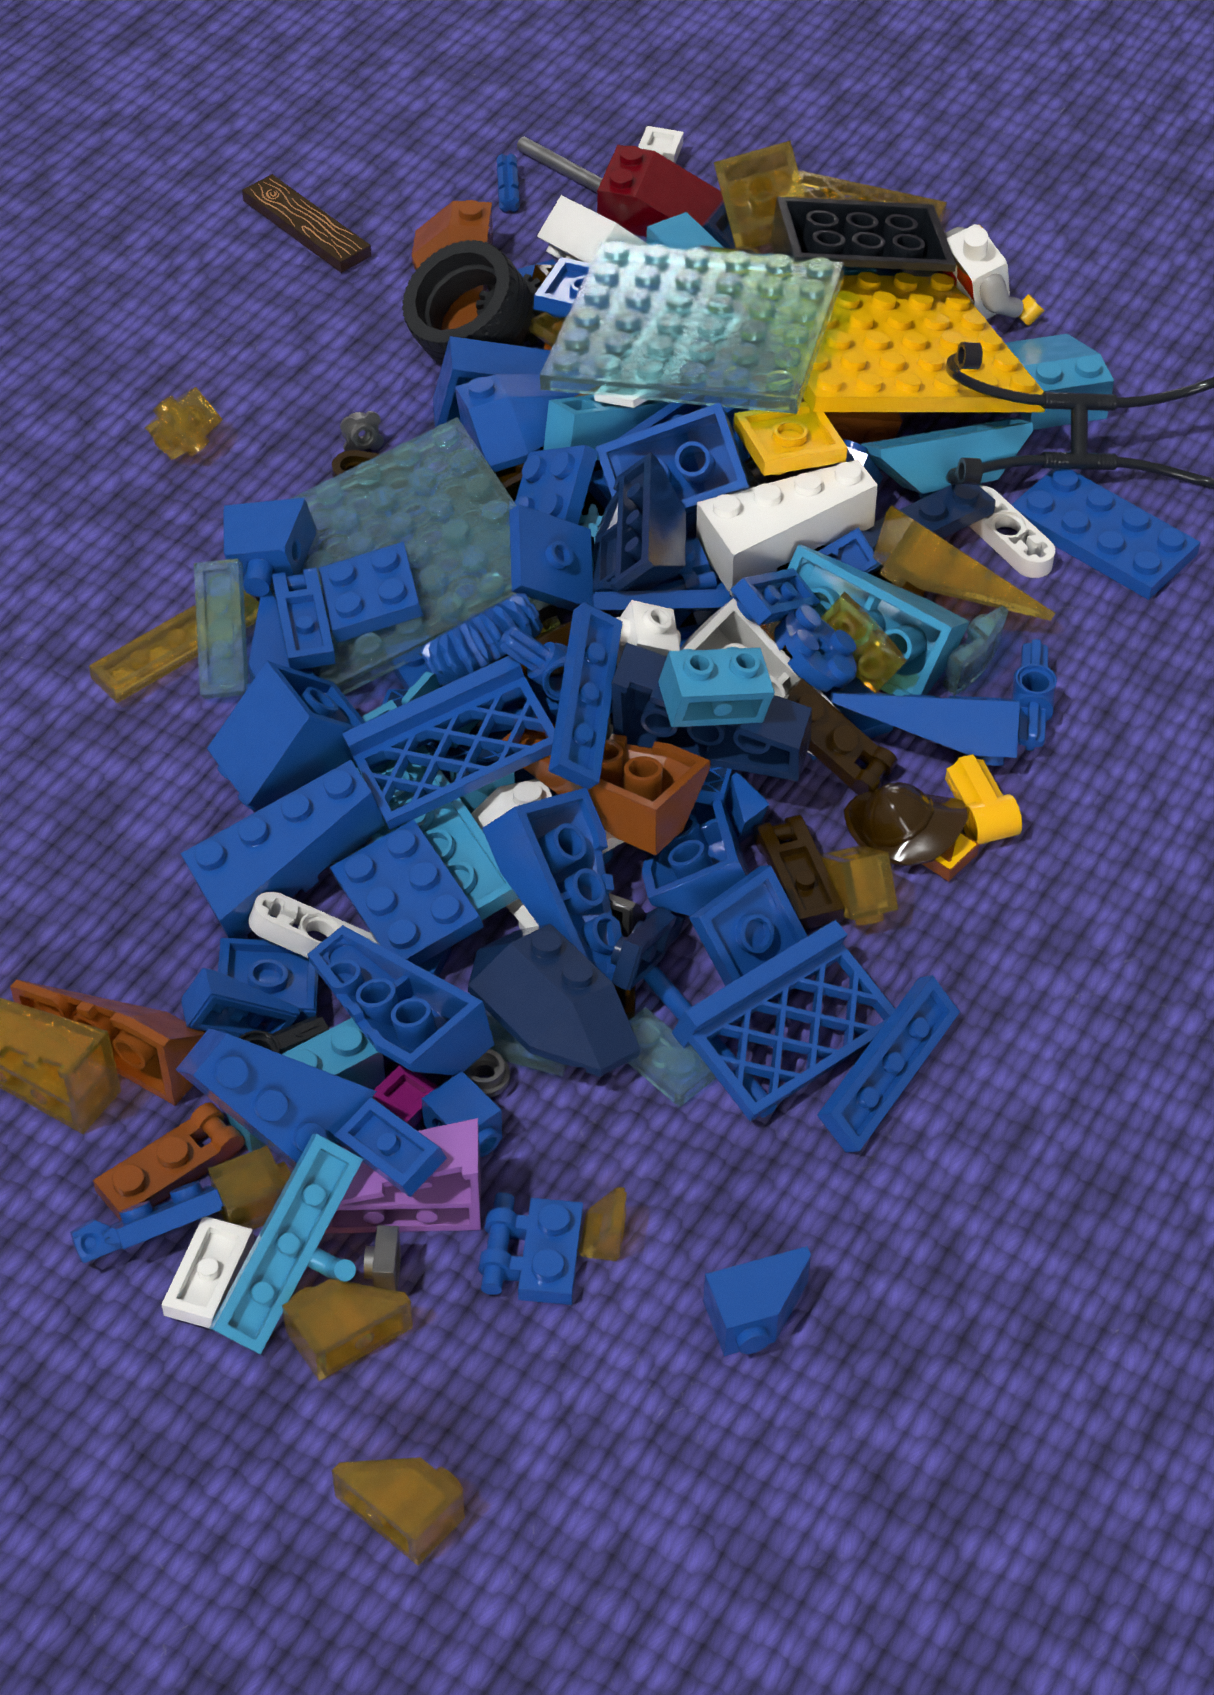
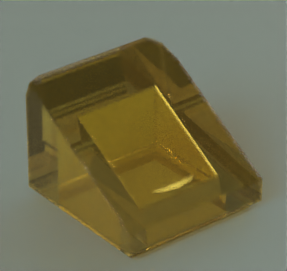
M616 1187L587 1211L579 1249L580 1256L617 1261V1258H620L627 1211V1192H625V1188Z

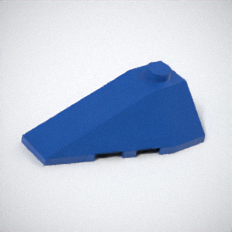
M830 692V701L832 703L964 754H974V756H977V759H983L986 765L1004 766L1005 757L1017 758L1019 701L996 697L949 696V698H941L940 696L917 694L894 696V694Z

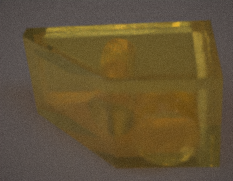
M858 845L820 854L845 907V918L855 919L856 925H868L883 921V913L899 910L888 852Z
M328 1279L316 1287L301 1289L293 1295L289 1302L282 1305L286 1333L318 1381L413 1328L411 1300L405 1292Z
M421 1457L340 1462L332 1469L335 1497L417 1566L465 1518L463 1488L458 1479L443 1467H439L437 1470L434 1469Z

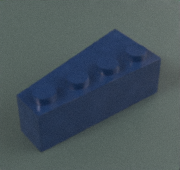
M626 642L611 682L614 734L627 736V744L652 748L655 741L672 744L710 760V765L794 781L799 780L811 741V707L774 695L763 723L671 727L658 683L667 656Z

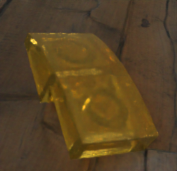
M845 591L821 616V619L835 631L843 630L852 637L857 647L852 653L857 667L856 677L874 693H877L907 661L883 629Z

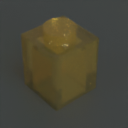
M268 1146L208 1168L211 1186L217 1188L223 1203L220 1213L224 1221L251 1229H256L265 1224L291 1175L284 1161L276 1164Z

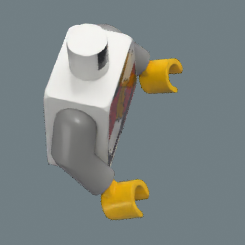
M974 224L968 228L956 227L944 233L954 257L956 268L955 272H936L952 277L955 280L954 285L970 299L982 316L986 319L996 314L1011 318L1019 317L1026 325L1030 326L1045 311L1030 294L1022 301L1019 298L1010 296L1008 264L988 237L987 231L981 225Z

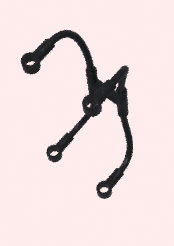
M961 342L957 352L950 355L947 359L945 368L948 375L969 389L1011 402L1041 405L1043 409L1071 410V452L1045 451L1042 455L1013 456L982 462L980 458H960L958 466L950 469L946 475V481L952 485H978L982 480L983 473L1012 467L1041 465L1042 468L1115 470L1117 467L1156 473L1214 489V478L1155 462L1117 457L1114 453H1088V410L1115 411L1117 408L1142 407L1174 401L1214 388V377L1182 388L1135 397H1117L1115 394L1043 392L1042 395L999 388L962 373L961 369L980 368L983 357L980 343Z

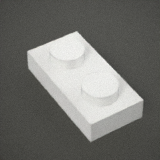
M207 1216L203 1217L161 1304L164 1316L209 1328L255 1241L253 1229Z

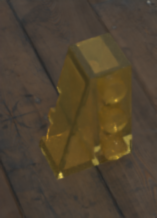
M0 998V1088L84 1134L121 1092L108 1031Z

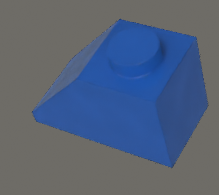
M808 1246L705 1274L703 1303L724 1356L738 1352L743 1354L756 1353L767 1347L768 1344L776 1342L808 1283L811 1253Z

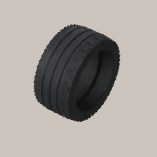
M476 240L452 243V245H447L436 253L434 252L420 264L421 266L411 276L412 278L408 282L403 295L404 300L402 301L404 320L416 341L441 366L450 336L519 346L529 331L534 313L532 294L526 281L510 259L492 244ZM496 284L494 295L486 309L473 321L456 329L441 330L444 316L450 306L462 294L480 285Z

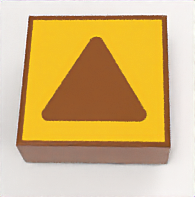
M961 832L957 840L946 852L932 862L923 863V865L949 882L978 855L979 843Z

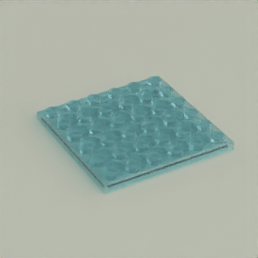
M623 241L602 242L540 373V389L591 395L640 396V399L708 406L721 402L723 407L797 414L844 277V262H833L826 258L794 260L783 254L760 256L749 255L744 251H732L729 253L712 252L699 247L676 249L668 248L661 244L640 246L628 245Z
M458 417L290 498L305 497L317 527L315 538L300 574H303V569L317 568L336 664L312 667L311 670L314 676L334 682L344 695L411 662V660L421 657V650L427 642L508 597L517 594L512 592L509 519V510L517 505ZM404 541L424 616L337 643L331 630L318 568ZM271 583L270 590L275 598L273 583ZM528 597V599H529L530 602L536 600V599H533V598Z

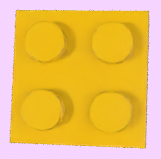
M806 402L734 413L733 428L763 476L782 475L790 471L823 468L831 464L846 462L848 447L825 413L812 412Z

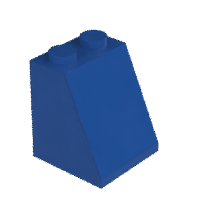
M266 661L207 747V750L218 763L217 769L220 774L231 781L239 792V800L246 807L257 812L347 761L353 760L342 733L365 723V721L334 682Z

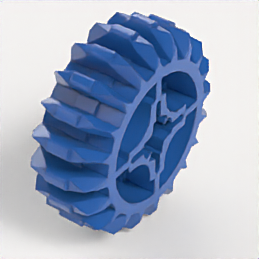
M514 594L424 644L421 650L425 660L424 664L428 672L436 674L439 684H449L506 655L499 648V642L506 629L517 626L533 638L539 635L544 627L538 617L540 614L534 603L531 604L526 594Z

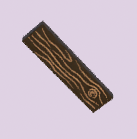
M273 174L242 190L245 203L342 273L371 257L370 244Z

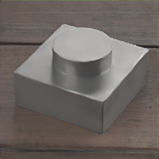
M377 1225L375 1246L365 1247L364 1278L373 1279L375 1300L397 1301L401 1262L399 1226Z

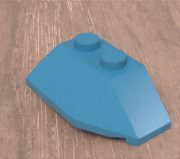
M1010 417L888 440L862 443L861 445L868 449L866 454H869L873 462L900 486L918 492L920 498H925L951 485V483L946 481V475L950 469L958 466L960 458H980L982 462L1016 456L1033 432V422ZM1005 469L983 473L982 480L978 485H982L983 482L998 480Z

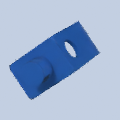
M305 497L224 505V556L235 582L243 586V589L248 594L258 597L268 594L271 583H273L271 574L285 572L286 576L300 574L317 532V527Z

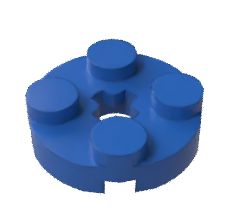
M802 604L796 611L790 612L775 627L774 638L779 651L786 645L789 653L793 656L788 665L801 679L803 678L812 687L824 692H829L833 687H837L836 692H839L855 678L857 667L852 653L857 647L854 640L843 630L835 631L821 619L817 611L811 606Z

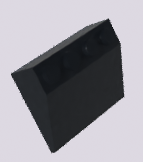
M777 197L770 238L776 260L804 265L955 272L956 263L935 207L932 204Z

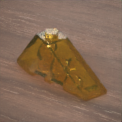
M892 505L886 512L872 558L884 566L880 574L902 588L906 581L921 590L1050 621L1056 614Z

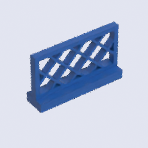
M506 656L342 733L357 769L373 793L389 830H392L551 755L555 728L526 680L520 663L511 656ZM523 698L526 700L520 715L501 712L502 708ZM476 720H483L477 735L458 732L461 727ZM495 723L514 726L508 741L488 738ZM525 729L544 732L547 737L531 746L518 744ZM440 740L434 755L415 752L417 748L429 742ZM452 743L471 747L464 762L445 758ZM482 749L501 752L499 760L489 766L475 764ZM391 760L397 761L390 776L371 772L372 769ZM409 763L427 767L421 782L402 779ZM439 769L458 773L455 781L444 787L432 785ZM396 790L415 793L410 803L391 811L389 803Z
M836 920L685 1010L672 1032L683 1049L692 1045L749 1121L866 1048L895 1010L893 1005L843 944L848 934ZM838 962L850 978L849 989L824 983L825 969ZM814 975H816L815 981L809 979V978L813 977ZM795 988L814 993L812 1011L787 1006L788 991ZM823 995L847 1000L846 1019L821 1014ZM779 997L778 1004L772 1002ZM856 1003L872 1006L884 1021L876 1026L855 1022ZM758 1011L777 1016L775 1035L749 1029L751 1014ZM785 1018L811 1024L809 1043L783 1037ZM741 1021V1027L734 1026L736 1023ZM823 1026L844 1031L843 1047L837 1050L818 1045L819 1027ZM718 1034L739 1039L737 1059L719 1055L709 1040ZM853 1034L861 1035L853 1040ZM748 1041L773 1047L771 1067L745 1061ZM782 1049L807 1055L806 1071L800 1074L780 1069ZM816 1057L823 1059L816 1064ZM744 1073L770 1079L768 1095L755 1102L743 1086ZM779 1081L786 1082L784 1085L778 1088Z

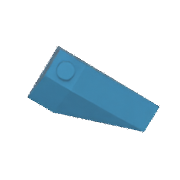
M802 544L797 546L787 568H794L821 603L815 610L821 619L835 631L843 630L852 637L857 647L852 655L855 661L868 673L866 677L877 688L888 694H894V696L910 694L927 695L951 663L970 621L926 598Z

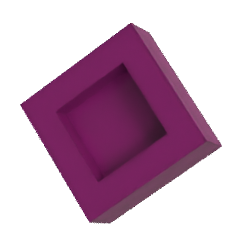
M399 1065L374 1089L377 1092L372 1098L414 1128L423 1120L422 1098L438 1088V1086L420 1073L412 1072Z

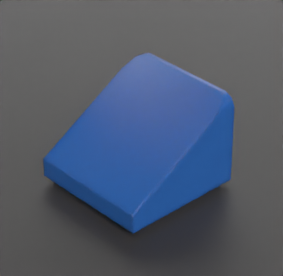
M736 772L731 776L725 804L740 844L753 834L754 825L762 824L769 807V802L740 774Z

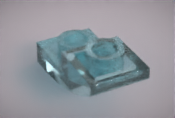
M1003 605L987 615L981 614L977 616L967 629L966 644L958 646L949 655L946 662L948 666L943 686L954 696L975 682L992 662L998 650L1009 612Z

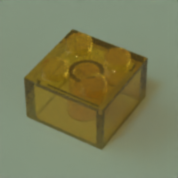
M791 141L714 162L735 247L748 246L754 248L771 243L770 238L777 197L806 198Z

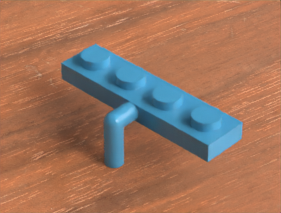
M312 1134L212 1321L210 1329L261 1355L306 1267L334 1280L349 1281L354 1277L356 1267L352 1261L337 1258L317 1246L363 1161L362 1158L318 1134Z

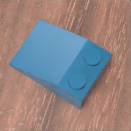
M1069 334L1005 343L1044 392L1112 394L1114 379L1101 354ZM1045 409V412H1020L1023 420L1033 422V430L1071 424V410ZM1088 410V421L1107 419L1108 411Z

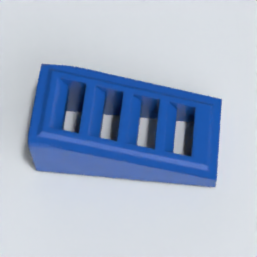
M207 968L201 969L181 1000L187 1027L207 1031L210 1028L238 1038L244 1033L254 1030L265 1031L270 1034L291 1026L300 1015L297 1006L226 974ZM247 1011L250 1012L246 1018L243 1017ZM265 1016L271 1017L265 1026L260 1025Z

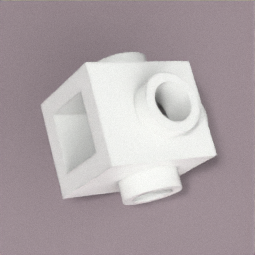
M631 600L622 615L616 617L623 621L617 666L626 642L667 656L669 651H680L681 634L676 628L674 609Z

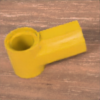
M974 754L958 758L952 766L946 768L945 780L954 797L962 800L967 807L968 820L963 828L968 837L980 845L1021 834L1022 817L1015 798L1011 794H1002L983 759L975 758Z

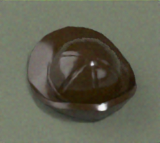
M902 782L887 783L881 788L876 789L873 793L869 791L855 796L844 809V817L849 834L862 849L885 862L904 866L932 862L941 856L957 840L968 820L967 807L962 800L928 795L917 787Z

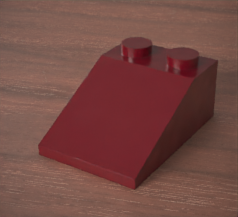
M617 145L597 190V213L616 222L634 235L647 237V226L685 212L702 226L726 197V194L656 151L641 149L637 146Z

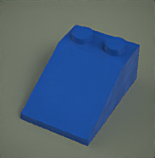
M721 402L595 447L596 451H598V457L612 498L617 492L613 489L617 476L650 452L657 457L683 505L686 515L697 512V502L752 488L727 412Z

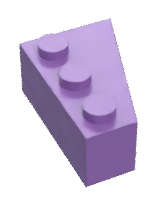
M478 1118L418 1131L438 1145L447 1159L411 1197L407 1196L362 1162L325 1233H370L377 1231V1225L399 1226V1232L481 1230V1170Z

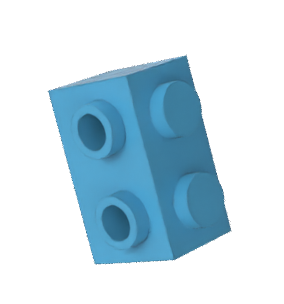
M760 647L669 651L658 681L671 727L763 723L775 693Z

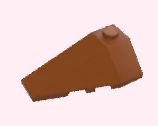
M525 729L518 744L531 746L547 737L544 732ZM510 732L506 737H504L502 740H503V741H508L511 732ZM612 734L609 740H605L600 782L588 790L604 829L615 838L656 856L683 831L710 770V760L668 743L655 741L652 748L627 744V736ZM551 755L523 767L558 795L583 788L548 771Z
M17 979L10 986L17 1015L20 1018L172 1105L176 1106L194 1086L175 1069L206 1031L189 1028L186 1026V1021L166 1011Z

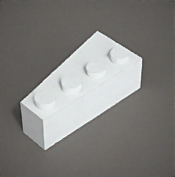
M857 459L697 502L696 539H699L709 564L726 589L730 591V595L734 596L730 589L743 577L777 571L778 567L791 561L797 546L800 544L814 550L822 545L828 546L858 527L860 531L873 527L875 522L877 483Z

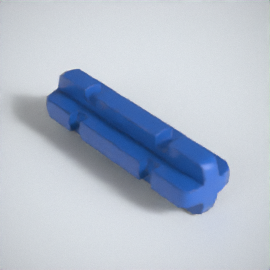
M512 153L507 156L500 154L497 157L499 208L503 212L509 210L515 212L520 207L517 157Z

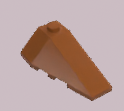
M475 200L452 201L415 231L411 255L414 269L419 268L420 264L434 252L436 253L439 249L452 245V243L476 240L493 245L492 202H478ZM480 285L462 294L450 306L444 316L441 330L456 329L473 321L478 316L476 301L480 300L479 294L482 290L486 291L487 285Z

